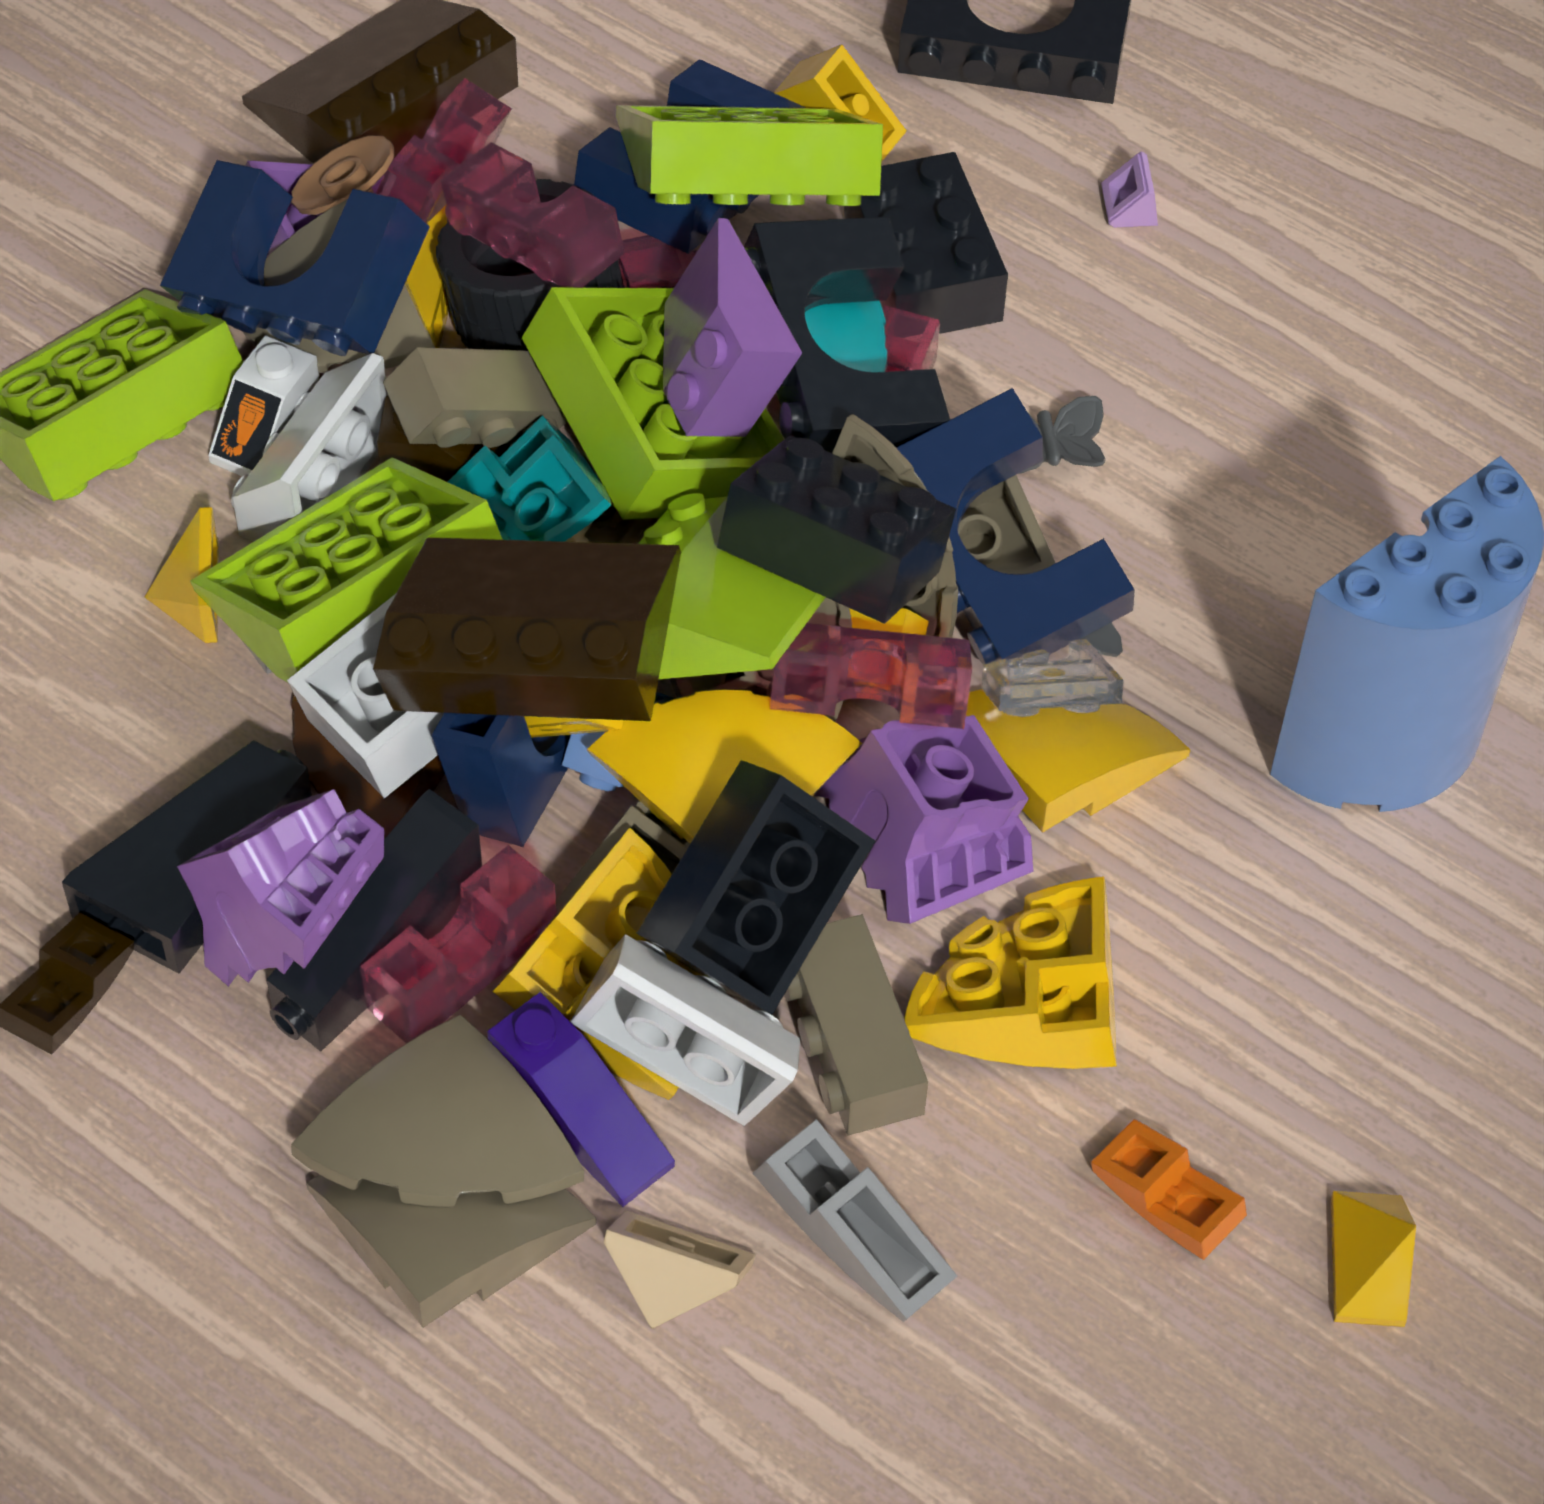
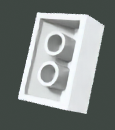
M372 353L327 371L311 392L307 391L301 395L295 406L294 414L281 433L276 432L270 437L261 460L249 475H243L235 485L231 504L235 510L239 536L254 542L367 472L378 456L377 439L387 395L383 384L386 377L382 356Z
M626 934L604 958L571 1020L574 1026L743 1126L750 1122L792 1083L798 1071L800 1038L785 1030L777 1018L767 1012L748 1008L728 996L722 986L716 981L705 976L693 975L668 960L666 954L659 947L646 941H636Z

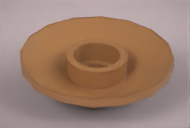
M366 136L352 140L332 150L315 162L300 177L292 190L293 198L291 203L301 214L317 215L347 200L352 189L374 193L372 187L382 178L394 159L393 145L384 136Z

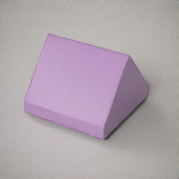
M1141 151L1101 183L1108 223L1114 228L1158 226L1155 193L1147 154Z

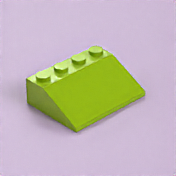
M616 105V119L637 185L650 194H655L656 203L690 204L691 194H713V203L745 205L748 204V194L770 195L771 204L804 205L805 195H826V204L857 206L861 205V195L880 196L883 124L839 109Z
M552 287L523 334L522 340L622 520L661 518L667 511L671 501L688 494L699 493L704 496V499L728 496L731 482L784 440L766 408L746 437L686 436L663 392L665 302L674 288Z
M144 289L0 372V460L29 489L52 501L69 499L83 492L88 486V481L104 471L118 469L133 462L138 456L137 452L154 441L169 439L180 434L187 427L186 422L205 411H213L224 407L233 376L244 363L226 321L207 313L200 315L181 312L177 308L179 302Z
M392 457L190 580L194 591L277 677L288 683L287 680L397 593L427 537L502 540V537L486 499Z
M693 493L676 498L669 503L667 511L661 518L644 532V537L638 543L679 545L681 550L659 679L773 669L826 598L717 548L728 496L704 499L702 494Z

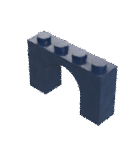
M701 59L670 81L667 106L806 108ZM609 127L578 151L574 185L577 188L589 191L595 196L597 201L602 202L609 217L687 254L705 240L718 218L730 220L737 213H744L751 202L759 196L748 194V204L745 205L713 203V194H691L690 204L656 203L655 194H650L638 187L620 131Z
M217 160L160 284L163 289L180 301L177 306L178 310L199 315L207 313L221 318L235 329L254 334L257 327L267 329L276 338L294 345H299L302 338L312 340L320 348L339 356H346L348 350L365 354L375 353L430 226L399 198L352 189L329 243L316 263L304 274L288 283L278 286H265L264 267L266 258L293 196L262 169Z
M1013 388L897 447L898 451L910 462L927 491L936 500L956 508L949 537L953 547L952 554L956 572V585L958 586L957 614L963 611L974 629L967 634L981 663L986 666L993 662L1002 679L1133 611L1135 589L1104 538L1048 568L1034 573L1018 575L1002 573L986 567L977 561L964 546L958 529L969 505L986 490L1043 461V437Z
M444 713L431 736L458 810L479 825L480 836L524 847L568 770L567 767L562 766V762L571 735L531 738L524 716Z

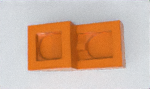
M1133 1119L1091 1161L1092 1171L1127 1205L1166 1236L1203 1260L1247 1216L1244 1197L1190 1167L1187 1148L1136 1119Z

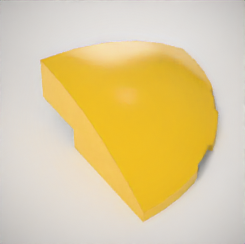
M1037 683L1034 685L993 686L964 693L925 710V713L937 711L955 713L961 716L974 715L1028 797V801L1022 811L1042 833L1081 809H1084L1090 816L1094 815L1186 759L1190 754V748L1174 733L1134 707L1094 694L1088 690L1062 685Z
M712 690L695 692L694 695L673 699L662 704L655 703L651 721L623 720L621 730L606 731L587 748V752L681 840L685 838L691 843L741 760L780 774L813 796L861 746L862 742L838 723L798 702L784 701L745 690Z
M629 828L493 990V993L516 1010L541 992L571 1022L604 958L626 934L636 941L649 942L636 933L672 875L666 865L651 847ZM664 952L668 960H670L671 962L687 970L693 975H700L699 973L695 972L694 970H692L685 964L681 963L671 955ZM575 1026L587 1039L611 1073L667 1100H670L675 1095L679 1087Z
M1105 877L1076 880L1029 893L1024 898L1022 911L1012 914L999 922L982 916L950 940V957L939 967L935 974L926 971L922 972L912 990L906 1008L905 1023L911 1038L943 1050L983 1060L1028 1067L1067 1069L1117 1067L1113 970Z

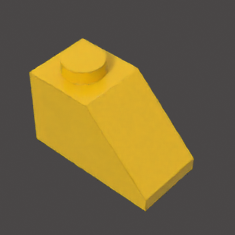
M842 44L800 61L774 91L775 94L806 108L839 109L883 124L882 161L907 131Z

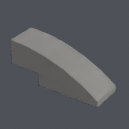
M817 1119L771 1155L753 1172L759 1182L808 1237L850 1278L901 1321L907 1320L957 1277L956 1273L870 1168L867 1167L860 1173Z

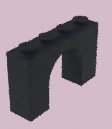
M908 0L900 31L898 73L1113 104L1132 0H1075L1071 13L1063 22L1051 29L1029 34L1005 32L987 25L972 12L968 5L969 0Z
M872 217L754 223L744 248L802 351L801 356L776 391L780 403L779 425L782 436L785 439L789 435L796 438L810 439L820 444L825 451L833 453L847 417L854 414L872 426L897 448L951 420L935 369L890 372H865L852 369L827 355L815 342L806 324L805 312L816 306L832 303L887 300L904 268L890 218Z

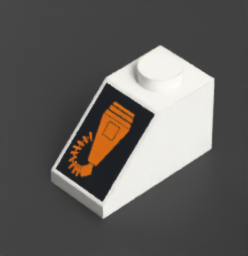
M265 335L233 376L208 454L209 462L240 476L249 475L263 457L265 446L270 437L276 432L281 433L292 418L295 406L301 395L307 391L311 392L320 380L317 356Z

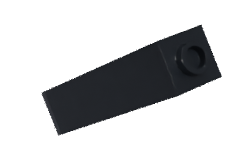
M254 740L69 872L62 881L71 917L74 918L79 913H82L134 940V950L180 974L203 945L204 940L202 918L177 866L279 807L311 797L308 768L298 757L283 749L274 751Z
M428 789L416 801L384 839L383 859L305 969L293 961L285 974L276 968L266 979L272 1006L270 1016L284 1034L294 1040H298L302 1036L319 1051H322L485 897L479 825L431 789Z

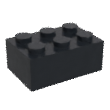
M956 152L881 166L880 196L861 195V205L844 206V219L890 218L904 264V268L886 301H880L886 319V327L892 342L898 343L1002 322L1008 272Z
M789 435L731 482L717 548L885 624L940 572L956 508L936 500L930 492L924 489L906 487L888 479L867 464L852 463L827 452L820 444L813 440L796 438Z
M741 760L636 934L700 975L716 981L731 995L773 1015L876 841L782 775Z

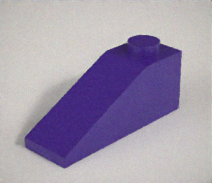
M541 992L487 1031L488 1040L513 1065L540 1099L565 1136L581 1165L622 1207L675 1167L674 1158L587 1039Z

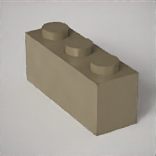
M417 347L383 381L410 444H437L443 448L457 444H483V446L486 445L488 448H492L502 444H514L542 415L558 430L568 422L529 351Z
M863 914L827 923L784 996L787 1001L797 999L803 1015V1017L798 1018L801 1042L808 1057L818 1055L824 1071L823 1074L819 1075V1086L828 1113L839 1112L847 1136L925 1115L928 1079Z

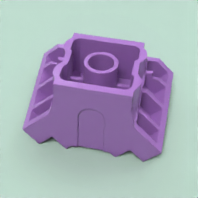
M929 711L906 721H889L884 724L882 729L871 730L867 737L859 739L862 742L861 746L813 795L829 798V808L876 841L861 868L866 875L867 888L885 890L887 921L911 924L1034 872L1031 835L1018 816L1027 803L1028 797L974 715L961 716L955 713Z
M333 789L283 805L177 866L193 896L203 921L205 967L228 987L237 974L249 983L258 970L277 968L281 973L285 974L293 961L305 969L383 859L384 828L360 809L346 813Z

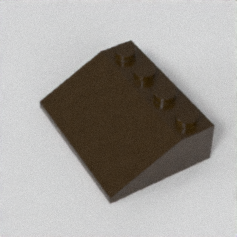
M400 0L242 96L243 105L313 164L332 150L352 140L366 136H384L394 147V159L388 167L390 168L518 87L516 37L478 8L443 0Z
M427 537L386 611L373 670L393 711L651 721L680 563L679 545Z

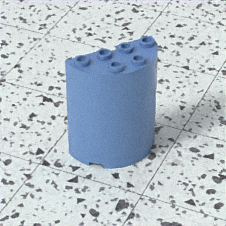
M1501 456L1423 512L1421 521L1427 529L1425 534L1422 536H1401L1396 532L1315 590L1270 775L1297 794L1326 806L1341 809L1343 802L1360 805H1379V812L1409 808L1438 796L1451 787L1470 766L1478 750L1533 585L1544 546V529L1538 504L1521 475Z

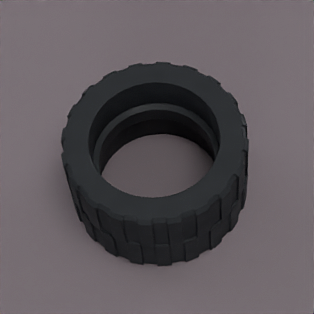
M551 179L519 180L487 189L486 192L466 201L459 210H455L447 219V224L441 228L437 237L436 258L457 334L460 335L462 343L468 349L528 351L522 336L552 287L623 288L624 286L610 218H608L606 208L602 202L595 199L592 193L585 189H579L574 184L567 182H554ZM539 269H545V270H542V271H539V272H536V273H532V274H528V275L517 276V275H520V274L525 273V272H529V271H533V270H539Z

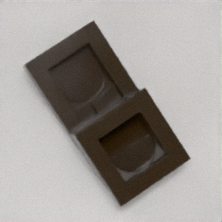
M79 913L39 949V968L0 1003V1027L52 1055L84 1021L114 982L134 951V940Z

